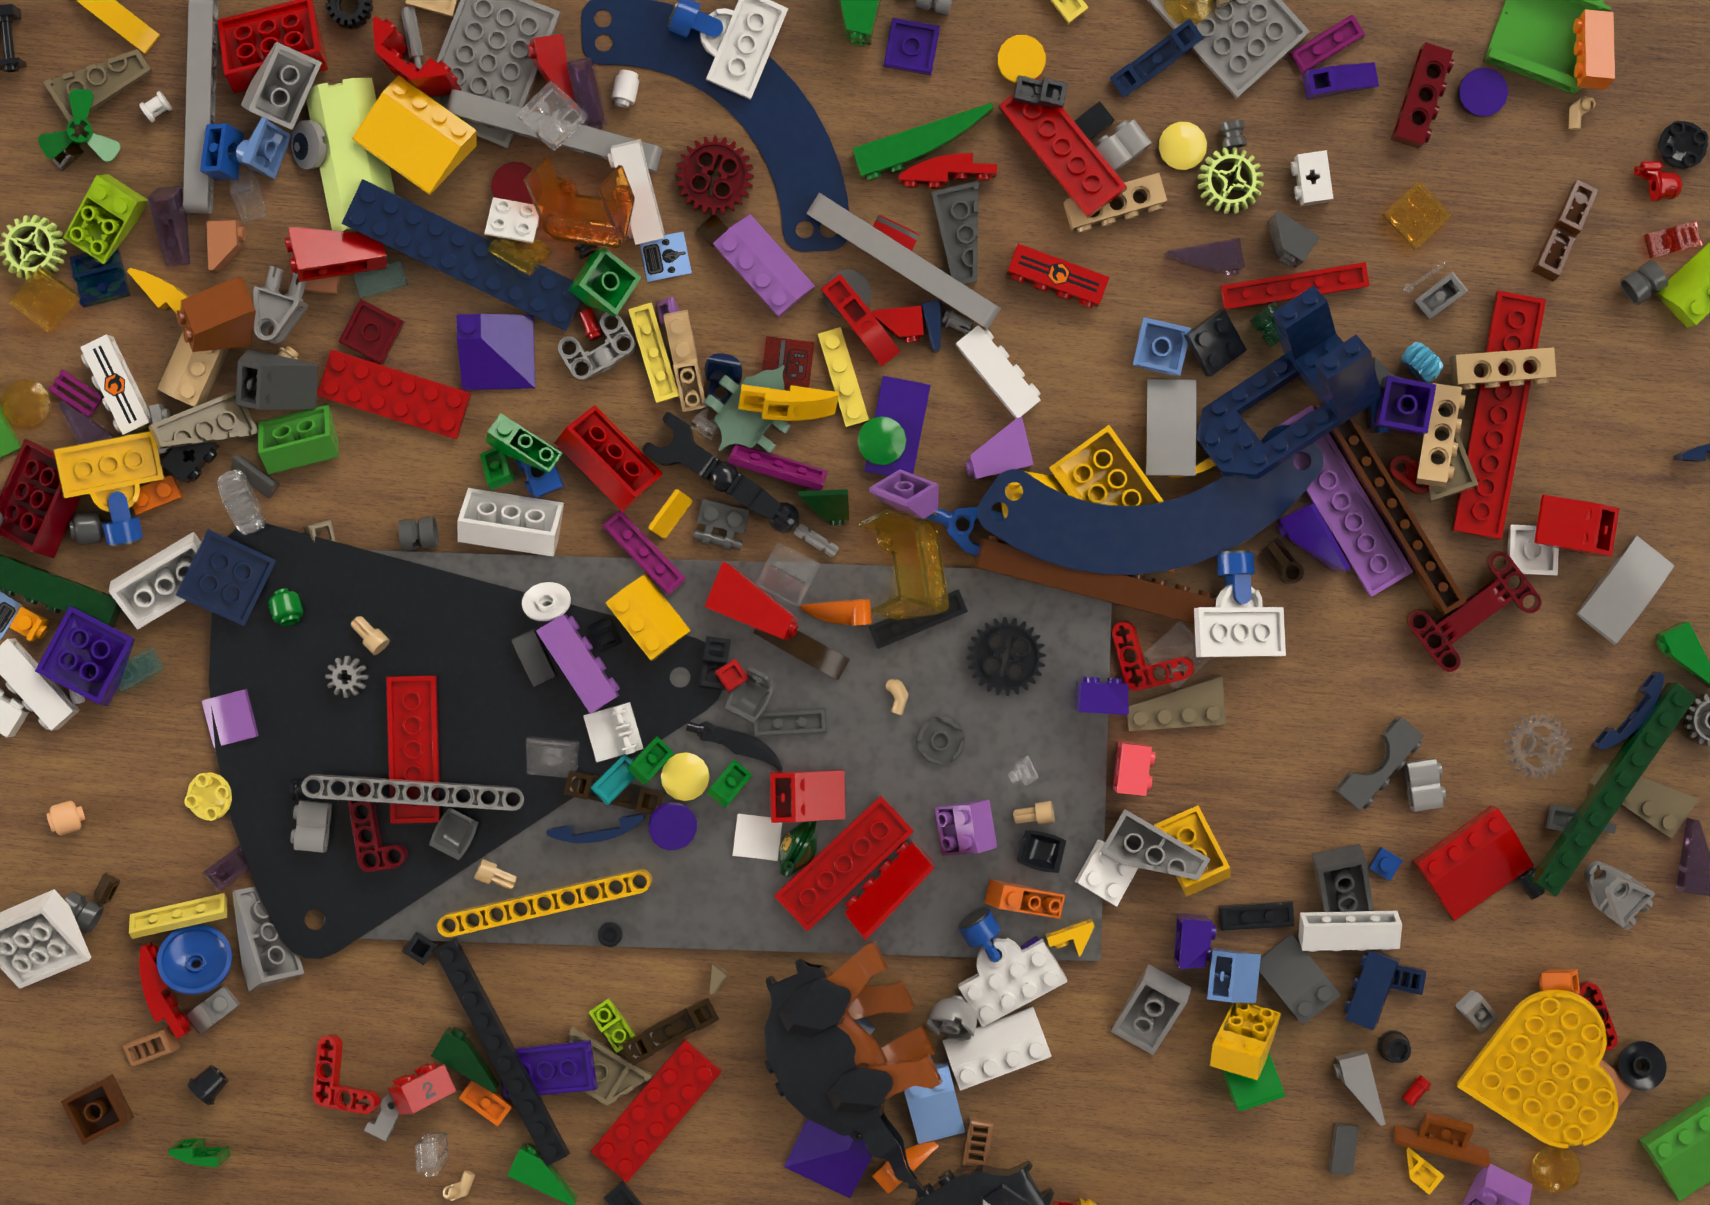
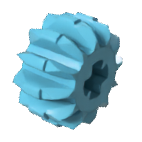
M1414 342L1401 356L1405 367L1421 381L1430 383L1433 379L1437 378L1443 369V362L1423 343Z

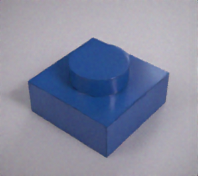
M1380 847L1368 868L1391 881L1403 860Z

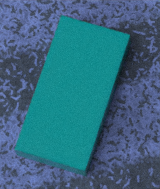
M626 754L590 788L607 806L636 778L627 769L633 761Z

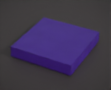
M892 18L884 67L931 76L940 26Z

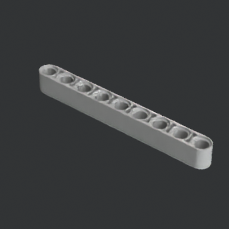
M189 0L183 190L185 213L211 214L213 210L214 179L200 172L206 124H215L217 0Z
M451 89L446 108L461 120L608 161V153H611L613 145L635 140L455 89ZM642 142L649 172L657 173L663 148Z
M819 193L806 214L983 327L989 329L1001 310L999 306L823 194Z
M322 774L309 775L302 783L304 795L319 799L510 811L519 809L524 802L522 791L516 787ZM314 779L320 783L321 788L318 792L313 793L308 790L307 782ZM336 781L343 782L346 786L345 792L336 794L332 790V784ZM367 783L371 787L370 794L366 796L360 795L357 791L358 784ZM386 784L393 785L396 789V794L392 797H386L382 793V787ZM410 786H417L420 789L421 795L418 798L412 799L408 797L407 789ZM438 787L444 789L446 792L445 798L435 800L431 794L433 789ZM461 789H466L470 792V799L466 802H461L456 797V793ZM489 790L495 794V800L487 804L482 801L481 794ZM510 792H515L520 796L519 802L515 805H510L506 802V796Z

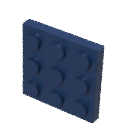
M208 528L175 595L245 626L277 560Z

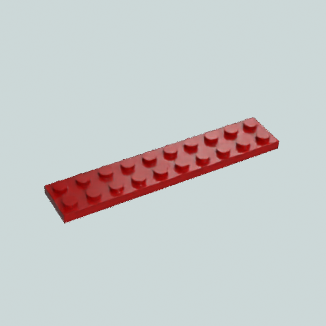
M1496 291L1485 353L1537 349L1546 299ZM1525 361L1523 364V369L1526 373L1531 374L1533 370L1532 364L1528 361ZM1500 363L1498 370L1500 374L1506 376L1508 367L1506 364ZM1482 368V370H1481L1480 378H1481V377L1483 376V374H1484L1483 368ZM1531 380L1524 381V385L1509 386V382H1502L1500 387L1485 388V384H1479L1466 450L1478 486L1458 493L1452 531L1502 539Z

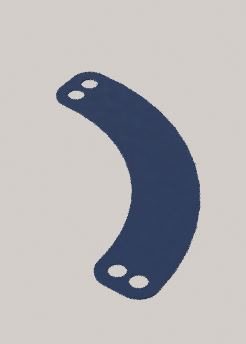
M591 0L585 5L581 16L582 46L586 56L591 61L601 65H628L646 68L676 77L711 96L745 128L759 148L770 170L781 207L784 238L792 248L802 252L832 251L839 249L847 242V239L839 234L831 238L824 237L820 232L822 223L806 214L819 193L849 211L848 196L838 158L830 137L815 109L797 84L771 57H768L752 98L749 100L706 80L715 57L709 54L703 47L700 32L691 28L688 37L685 38L668 30L667 23L675 5L653 0ZM600 10H607L612 15V22L607 27H599L594 21L595 14ZM601 34H607L613 40L612 48L606 52L599 51L595 46V40ZM808 221L813 225L814 232L811 237L803 239L797 235L796 226L799 222Z
M1278 425L1273 427L1262 438L1261 442L1263 444L1290 426ZM1312 443L1300 451L1307 453L1311 459L1309 467L1305 470H1298L1294 466V457L1297 455L1295 454L1259 479H1250L1243 475H1234V477L1222 476L1207 486L1182 497L1156 504L1138 506H1115L1087 502L1048 487L1022 470L1010 469L1004 471L995 479L980 500L977 514L981 525L986 530L1011 546L1047 562L1070 569L1100 574L1135 575L1164 572L1193 565L1217 556L1221 552L1228 551L1256 535L1280 517L1300 498L1320 474L1324 459L1319 446L1316 443ZM1012 482L1019 483L1023 488L1021 498L1015 501L1008 499L1005 494L1007 485ZM998 502H1002L1008 507V515L1001 521L995 520L991 516V508Z

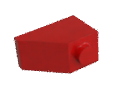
M921 306L873 310L872 313L878 322L898 339H904L905 343L919 342V338L924 337Z

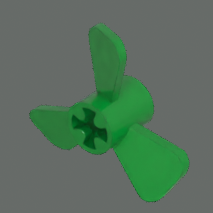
M74 89L69 93L74 119L68 123L67 130L45 133L39 136L38 143L47 158H56L72 142L80 146L88 144L104 162L113 161L121 149L120 144L115 140L93 133V129L87 121L94 95L90 90ZM81 124L84 126V131L87 132V135L85 137L79 135L77 138L73 135L75 134L74 129Z

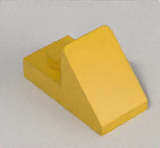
M1088 919L1045 934L1049 946H1055V949L1064 947L1069 944V940H1073L1077 954L1080 957L1095 926L1092 919Z

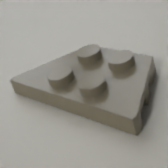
M574 1026L570 1029V1042L591 1040L598 1088L583 1092L603 1104L610 1105L652 1077L653 1074L636 1064L632 1066L630 1060Z

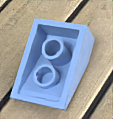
M948 1061L935 1064L943 1081L940 1085L932 1089L913 1086L904 1090L918 1144L965 1133Z

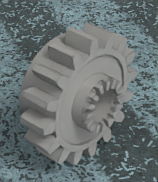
M1701 694V701L1695 698L1693 701L1694 706L1688 708L1689 715H1683L1682 718L1688 720V723L1683 725V727L1691 729L1688 737H1696L1695 743L1702 744L1704 742L1705 746L1710 747V725L1708 724L1710 696Z

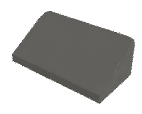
M235 455L233 457L232 472L267 498H271L280 486L279 482L244 456Z
M1334 1123L1328 1166L1330 1174L1353 1175L1359 1126Z

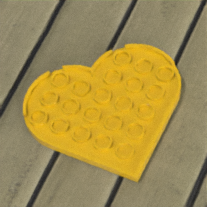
M1566 990L1540 991L1522 1000L1456 1083L1458 1088L1538 1140L1559 1148H1569L1568 1146L1581 1144L1586 1146L1600 1139L1611 1128L1618 1112V1096L1614 1082L1608 1072L1599 1065L1607 1045L1606 1029L1602 1017L1588 1000Z

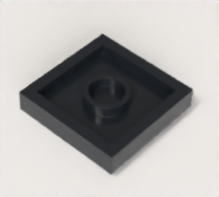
M1219 309L1183 335L1206 377L1213 376L1247 351L1225 309Z

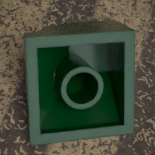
M848 489L798 491L800 499L824 521H830V526L845 525L844 520H849Z

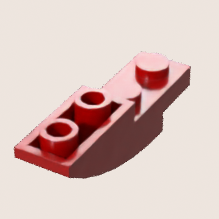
M973 153L944 155L923 161L899 174L898 184H903L905 188H918V184L928 185L929 189H942V185H947L948 176H952L953 180H967V177H977L978 181H991V177L996 178L997 164L973 163Z
M841 274L821 288L881 367L901 352Z
M152 942L140 947L139 956L140 978L145 1000L155 1022L157 1023L165 1018L176 1039L191 1031L189 1027L191 1023L187 1015L181 1013L178 1008V1000L174 993L168 991L167 988L169 987L161 979L157 968L159 948L156 945L153 946Z

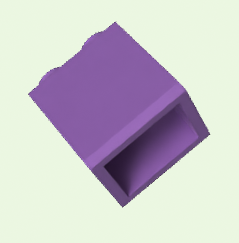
M1022 417L1016 418L968 457L969 461L965 463L968 477L973 476L974 481L1000 475L1010 469L1021 470L1034 465Z

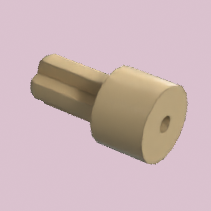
M357 616L351 622V627L364 639L363 645L373 655L379 654L389 644L390 640L380 629H374L362 616Z
M1052 801L1035 803V807L1015 809L1013 811L1014 822L1019 824L1037 821L1038 825L1054 823L1055 816Z
M483 858L474 875V879L489 885L490 882H493L507 889L514 887L517 878L512 874L497 869V864Z

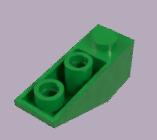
M501 413L487 431L485 439L486 443L503 454L547 473L551 472L563 454Z

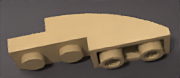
M688 310L666 313L663 316L682 411L707 408V405L704 403V388Z

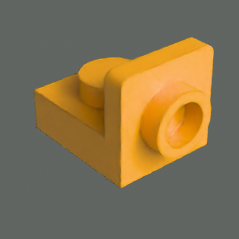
M21 606L10 628L26 636V640L37 642L46 635L48 631L47 624L50 620L25 606Z

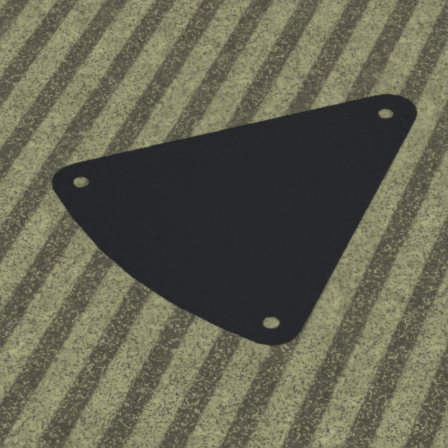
M248 523L236 528L227 536L277 560L245 626L211 612L209 689L210 698L247 689L259 736L221 746L212 710L215 752L220 774L228 782L232 791L229 813L254 883L281 941L292 952L304 958L322 959L339 952L572 799V796L564 795L569 770L603 776L623 756L596 762L583 715L590 713L536 632V630L551 621L533 620L524 613L522 598L526 592L316 536L314 542L311 535L267 523ZM283 588L298 593L304 610L298 623L286 627L273 621L268 606V601L274 596V592ZM571 604L564 613L568 617L573 616L580 627L577 629L578 633L582 638L584 636L587 637L593 646V649L590 651L595 658H601L607 668L604 670L605 674L609 679L613 677L620 688L617 691L620 696L597 711L630 702L643 748L656 736L662 740L688 723V721L706 711L719 699L722 690L700 688L705 649L704 641L685 635L659 657L651 661L616 616ZM357 616H362L374 629H380L390 640L387 647L379 654L373 655L363 645L364 639L351 627V622ZM610 616L622 643L600 653L589 633L588 626ZM532 629L535 630L556 674V677L537 686L532 685L512 643L513 638ZM345 656H350L351 663L354 659L358 658L360 662L357 667L366 666L361 675H368V679L361 680L366 685L365 689L357 687L359 694L354 696L350 691L348 698L343 697V690L339 695H335L334 690L336 686L332 688L327 686L333 680L325 678L326 674H333L328 669V666L331 664L336 666V658H340L344 662ZM684 667L689 671L691 677L685 687H676L671 683L670 674L674 668ZM345 670L346 673L342 674V679L351 680L352 676L348 675L347 670ZM437 675L440 782L516 787L522 791L524 796L523 805L513 811L440 806L441 818L449 808H452L479 822L474 838L460 860L429 845L438 822L390 824V803L375 802L382 846L401 844L408 851L406 862L396 868L366 872L359 867L348 800L310 797L304 799L332 803L327 852L294 850V844L290 842L291 832L297 826V819L293 818L294 807L299 805V801L302 800L300 797L295 801L292 800L290 794L291 779L299 781L300 778H306L312 774L366 776L369 778L389 779L386 677ZM638 750L634 753L627 754V756L630 759H633L642 750ZM312 779L307 782V788L310 792L315 793L320 790L321 786L317 780ZM336 781L332 784V790L336 794H342L345 792L346 786L343 782ZM358 784L357 790H363L364 786ZM389 784L382 787V793L386 797H390ZM440 788V800L445 798L446 792ZM461 789L456 793L457 799L461 802L468 801L471 796L470 792L466 789ZM489 790L481 794V799L484 803H492L495 800V794ZM510 792L506 796V802L510 805H515L520 800V796L515 792ZM360 805L358 814L366 818L369 812L368 808ZM364 829L362 838L367 842H371L372 833L370 830ZM394 849L390 852V858L395 862H399L401 859L400 853ZM368 853L366 862L371 866H375L376 857ZM313 909L320 910L325 916V924L318 930L308 928L305 923L306 914Z

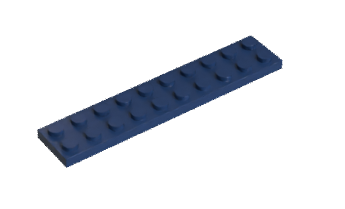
M362 179L341 223L564 331H567L581 301L568 290L573 280Z

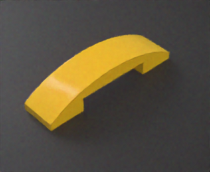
M76 0L144 54H147L161 36L116 0Z

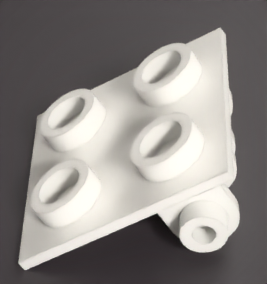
M493 197L484 235L533 243L536 229L539 226L541 206Z
M630 702L583 715L596 762L644 749Z

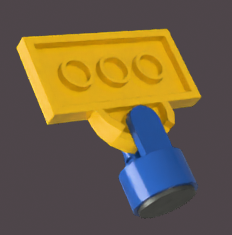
M147 431L53 449L64 498L90 494L92 501L100 509L110 512L112 520L102 523L106 544L109 546H121L141 541V538L144 536L140 517L131 516L129 508L138 500L141 483L164 479L158 447L151 432Z

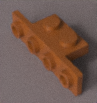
M1425 1112L1418 1131L1395 1125L1393 1128L1394 1142L1402 1147L1422 1150L1429 1154L1445 1156L1449 1159L1468 1162L1475 1166L1487 1168L1490 1166L1489 1150L1468 1144L1474 1131L1473 1124Z

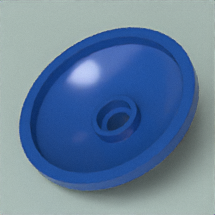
M201 924L179 928L172 932L163 941L157 954V968L163 982L172 990L185 995H199L213 990L224 981L232 965V951L226 937L215 928ZM195 963L201 964L199 968H193L192 966Z

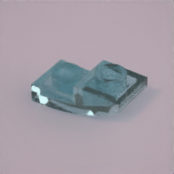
M153 647L130 658L131 660L127 662L119 689L121 692H124L165 669Z

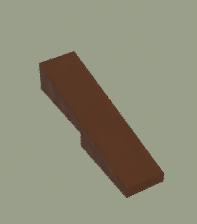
M1579 180L1574 182L1531 272L1552 282L1560 276L1575 239L1582 231L1599 191L1598 189Z

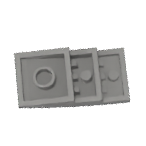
M1147 379L1146 476H1196V380Z
M1636 535L1630 540L1621 556L1614 560L1604 577L1598 580L1576 615L1613 645L1617 644L1654 597L1675 565Z

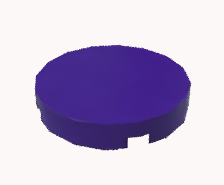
M1486 67L1477 68L1469 72L1462 79L1458 88V99L1462 108L1466 112L1480 118L1489 117L1498 112L1506 103L1508 96L1507 83L1503 76L1496 70Z
M667 802L659 806L651 814L648 831L653 842L660 848L678 850L687 846L693 840L697 831V820L692 810L685 804Z

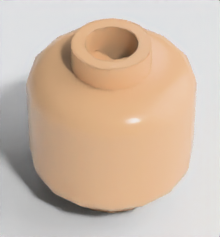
M71 800L51 806L50 813L46 814L51 831H56L60 836L79 831L82 826L81 821L85 820L82 806L76 807V804Z

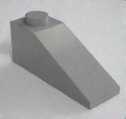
M1362 1049L1335 1056L1336 1064H1333L1337 1079L1341 1078L1342 1082L1381 1126L1386 1125L1368 1053Z

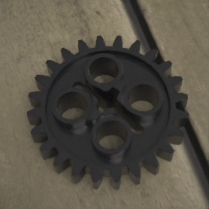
M1003 617L1002 624H999L995 618L993 619L994 626L991 627L988 623H984L986 628L984 632L977 629L980 635L979 638L971 637V640L976 644L975 646L967 647V649L973 651V655L967 656L966 659L973 660L974 662L968 666V669H976L972 677H981L978 685L982 686L987 683L988 692L995 687L996 695H999L1002 689L1005 690L1006 696H1009L1010 689H1013L1018 695L1019 687L1022 686L1027 691V682L1036 684L1033 676L1042 675L1037 668L1045 667V664L1039 661L1040 658L1046 657V654L1039 653V649L1045 645L1036 643L1041 636H1032L1034 627L1026 630L1025 621L1018 626L1017 618H1013L1011 624L1008 623L1006 617ZM994 635L1003 637L1004 644L999 649H994L990 644V640ZM1012 635L1013 640L1009 654L1013 658L1012 660H1007L1004 677L1000 678V671L1003 665L1000 653L1006 652L1008 637ZM1023 640L1027 643V651L1024 654H1017L1015 652L1014 645L1017 641ZM988 659H995L998 662V669L995 672H987L985 669V663ZM1014 664H1018L1022 668V673L1017 678H1012L1009 675V668Z

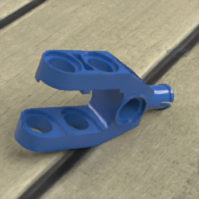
M978 507L958 508L951 512L938 508L934 512L937 516L931 514L925 518L946 526V533L964 552L977 557L979 545L970 541L969 535L973 530L975 519L978 518ZM991 509L993 519L998 521L1004 519L1002 513ZM959 518H965L969 523L968 529L964 532L956 528V521Z

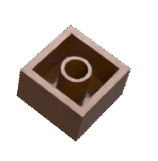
M113 1074L61 1101L82 1145L134 1118Z

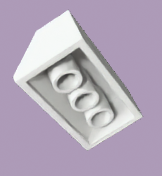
M468 488L457 521L458 542L554 557L559 540L564 503Z
M194 532L110 581L109 593L137 630L186 601L175 594L201 543Z
M1033 1006L997 1019L984 1027L982 1025L976 1027L974 1036H971L970 1040L959 1041L948 1038L942 1040L960 1091L1052 1057Z

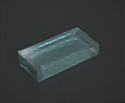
M401 261L387 264L386 269L354 274L360 298L408 285Z

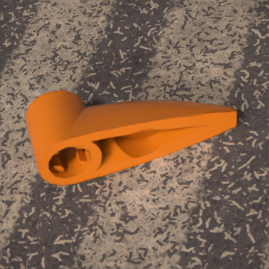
M870 599L801 604L802 611L822 621L843 625L872 624Z
M935 1141L918 1144L906 1149L907 1160L913 1171L939 1147ZM888 1161L884 1162L871 1175L887 1194L903 1182L895 1177Z

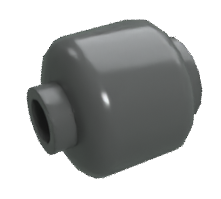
M96 512L76 514L73 517V521H69L72 540H76L79 545L100 543L102 541V534H104L102 523L105 522V519L100 520Z

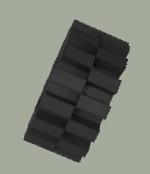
M327 0L328 3H325L330 17L339 26H345L347 29H352L353 26L359 28L361 23L363 25L366 24V18L370 19V11H373L372 0H358V8L351 14L342 12L340 7L342 0Z

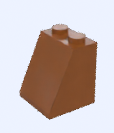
M236 277L181 300L180 310L177 311V321L179 325L183 326L184 340L186 343L189 342L192 352L251 346L256 310L243 278Z

